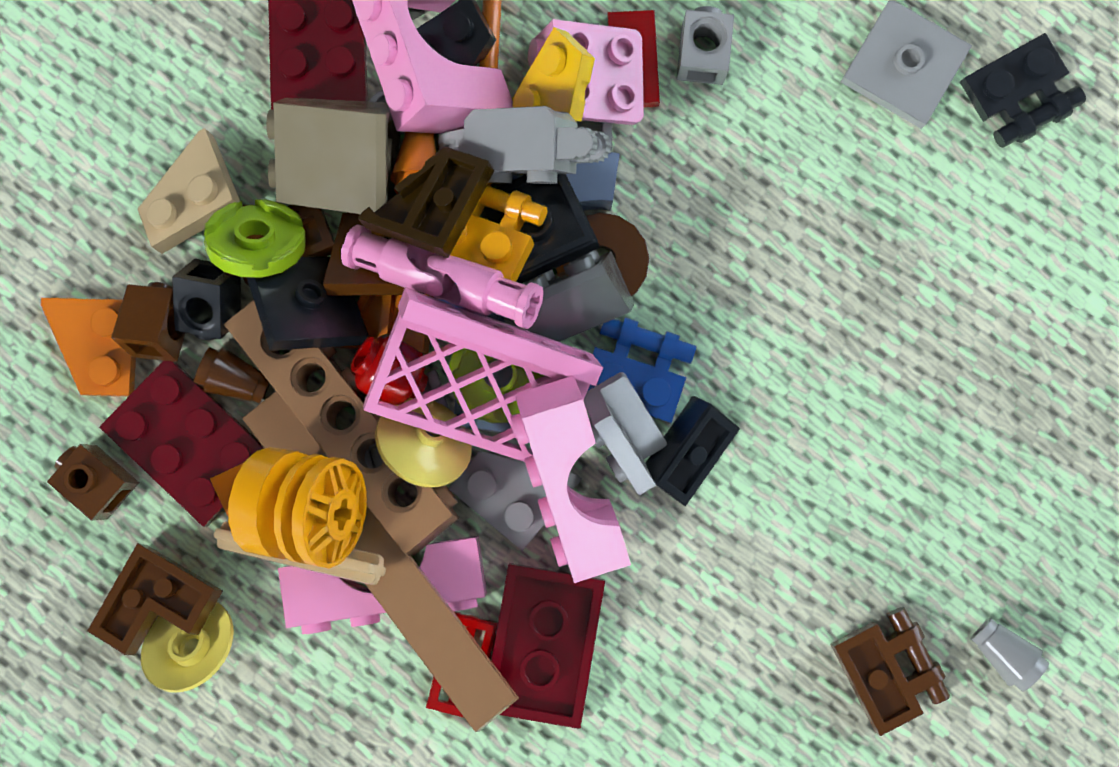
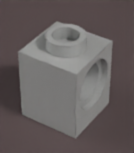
M711 6L686 10L681 28L676 80L723 85L730 64L733 14H724L720 9ZM698 37H707L715 43L716 49L703 51L695 45L693 40Z

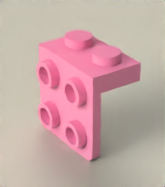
M553 19L531 40L528 50V63L530 67L554 27L567 31L595 58L591 80L585 90L586 103L582 117L583 121L635 125L643 119L642 36L637 30Z

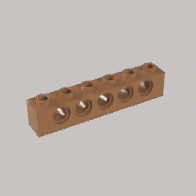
M254 300L224 323V326L329 458H344L356 464L363 474L367 491V507L404 554L416 555L460 518L452 508L458 501L446 485L433 488L417 486L415 501L407 507H400L396 502L395 493L398 486L405 482V480L392 472L384 462L379 467L372 469L366 465L365 453L371 445L376 443L375 430L380 416L364 411L363 404L365 399L361 395L363 392L355 385V373L352 372L349 366L342 371L331 358L337 353L335 347L292 349L284 355H279L278 350L270 351ZM317 370H324L326 375L324 385L315 392H309L307 389L309 376ZM353 406L356 411L354 423L345 430H339L336 425L337 414L341 409Z

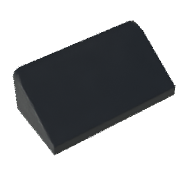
M692 396L665 434L664 438L667 445L652 454L645 463L656 486L686 507L740 428L712 404Z

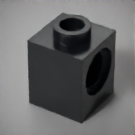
M193 259L172 277L175 331L194 334L195 337L202 340L222 339L229 332L224 323L241 310V277L223 272L211 261Z

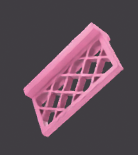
M405 288L398 304L399 312L363 404V409L379 416L525 462L524 458L533 456L532 450L526 448L525 444L519 446L507 442L513 438L517 439L510 417L512 415L507 404L516 401L514 394L574 375L584 400L590 384L596 386L603 366L592 353ZM406 328L428 335L435 351L406 363L399 348ZM436 338L450 344L440 348ZM463 348L477 352L483 367L455 379L445 356ZM484 355L498 360L488 364ZM397 357L401 366L391 370L394 359ZM440 360L450 382L425 394H421L411 372ZM512 364L524 368L530 383L502 395L492 373ZM532 371L545 376L535 380ZM406 375L416 398L399 406L379 400L385 384ZM488 376L497 398L469 410L460 388ZM454 391L464 413L445 422L433 418L427 403ZM421 407L425 415L412 410ZM502 407L511 428L493 437L480 433L474 419ZM469 422L472 430L460 426Z

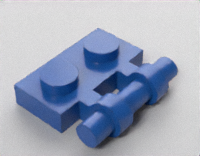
M626 317L624 322L613 319L603 323L600 334L617 339V343L613 353L597 347L594 349V357L603 366L596 386L614 375L624 372L651 417L671 424L687 378L669 372L671 361L674 358L691 364L697 346L680 341V335L668 331L662 335L638 327V321ZM631 345L658 353L654 366L627 358ZM590 384L588 391L596 386Z

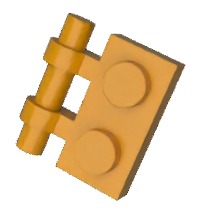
M488 183L450 255L499 270L503 273L504 278L516 282L535 245L532 237L520 232L525 221L541 226L547 215V207L532 202L531 196L517 190L510 194L492 187L491 183ZM485 206L504 213L500 224L480 217Z

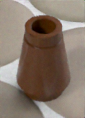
M212 347L207 349L194 378L195 383L204 386V392L250 402L253 401L258 404L262 403L270 385L260 370L224 347L220 351Z

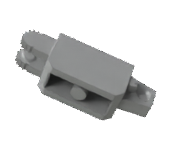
M547 106L475 109L465 118L464 129L439 134L438 141L439 151L446 146L489 160L494 173L488 183L493 185L512 184L513 175H527V183L556 184L558 174H576L577 163L604 162V159L608 158V154L611 153L610 149L612 148L610 145L612 141L603 132L591 131V129L586 127L578 128L577 122L569 113L554 111Z

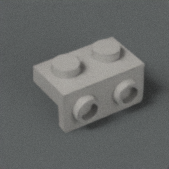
M620 372L587 391L584 404L590 416L589 421L596 447L600 448L606 444L612 453L606 457V460L618 481L622 483L628 479L638 495H641L656 486L644 459L663 449L667 442L626 374Z

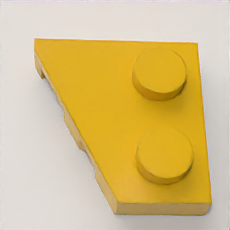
M554 27L512 97L513 108L547 106L554 111L567 112L575 121L582 122L586 103L585 90L591 80L595 58L567 31Z

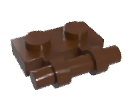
M905 607L897 608L887 614L895 631L886 638L879 625L872 622L830 644L875 733L879 736L924 714L915 695L926 690L934 705L950 698V694L943 683L946 676L940 664L931 660L922 642L925 635L918 622L912 623ZM905 650L915 669L907 677L904 676L894 656Z

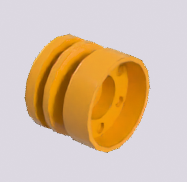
M274 447L257 450L243 463L234 479L229 497L228 523L234 541L243 551L282 560L288 559L327 569L341 564L353 551L363 529L367 507V491L363 474L354 462L344 458H328L319 454L309 456L298 451Z

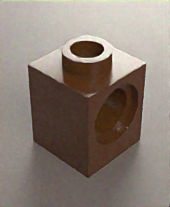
M150 282L148 286L127 284L111 338L132 357L178 362L186 333L175 331L173 287L161 282Z

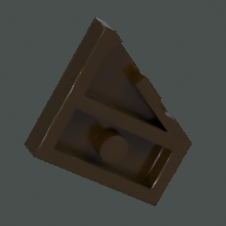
M445 146L428 159L420 171L409 174L394 186L398 194L375 212L370 207L366 208L358 219L366 229L449 258L490 181L494 169L489 160Z

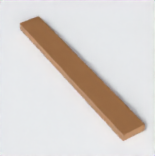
M277 391L242 418L264 449L274 447L298 451L309 456L319 454L328 457ZM366 507L362 533L354 549L381 555L384 558L386 572L384 576L380 577L377 584L365 585L475 732L481 731L518 700L519 697L411 555L404 554L370 509Z

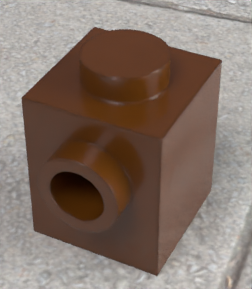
M79 444L78 447L72 446L67 449L55 462L54 467L57 470L47 481L91 521L108 519L140 483L100 447L89 444Z

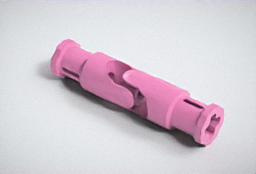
M355 225L350 229L341 249V260L344 266L355 270L362 267L379 273V277L386 282L433 296L485 316L491 313L515 320L517 326L529 329L533 325L543 302V287L530 282L528 285H524L504 278L503 273L499 270L452 255L446 258L394 238L389 240L372 234L371 230L361 225Z

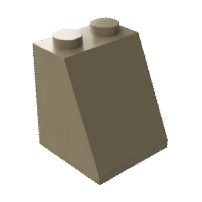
M283 98L273 103L274 110L268 111L266 127L268 138L274 140L275 159H270L268 166V182L270 188H276V202L361 214L368 207L375 212L396 195L394 191L395 184L391 181L390 177L400 151V131L396 130L387 102Z

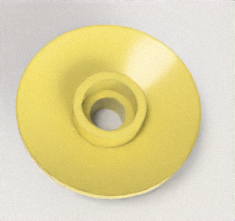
M436 401L427 403L435 419L445 422L457 416L446 406ZM421 407L412 410L425 415ZM380 416L375 430L376 446L384 463L401 479L417 486L441 487L454 482L466 470L472 453V446L470 444L429 432L433 435L432 437L426 433V430Z
M217 602L199 635L188 634L159 616L146 635L141 649V666L148 681L163 691L177 693L194 689L209 680L225 662L232 646L234 629L228 611Z

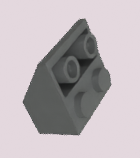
M597 250L570 261L569 264L563 266L565 271L554 275L553 270H550L523 283L528 285L532 282L543 287V302L537 319L529 329L525 330L558 342L631 312L634 306V302L611 251L600 256Z

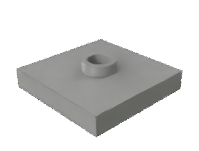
M889 0L840 82L922 129L930 119L972 45L900 3Z

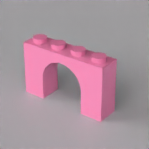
M352 0L397 131L441 134L464 129V120L472 110L513 108V101L501 69L454 63L432 49L415 28L408 8L442 12L455 0Z

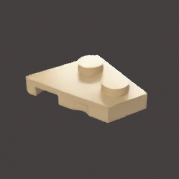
M203 128L197 132L138 207V212L150 245L161 254L203 231L205 223L214 212L230 203L240 202L218 144L209 131Z

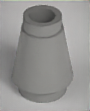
M988 618L970 638L978 645L977 647L1007 685H1015L1022 692L1034 685L1049 666V662L1042 657L1043 650L1001 624H997L992 618Z

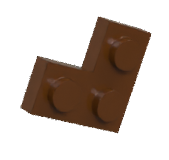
M137 543L87 631L122 654L135 656L158 615L188 634L199 635L223 590L150 546Z

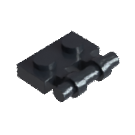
M1046 33L971 73L960 81L961 86L983 122L997 114L1001 115L1006 125L993 133L995 142L1001 148L1015 141L1023 143L1035 136L1036 129L1051 121L1058 123L1072 115L1074 108L1086 101V95L1079 86H1075L1066 92L1059 91L1056 87L1055 82L1064 78L1070 72ZM1036 94L1042 105L1028 113L1022 111L1018 103Z

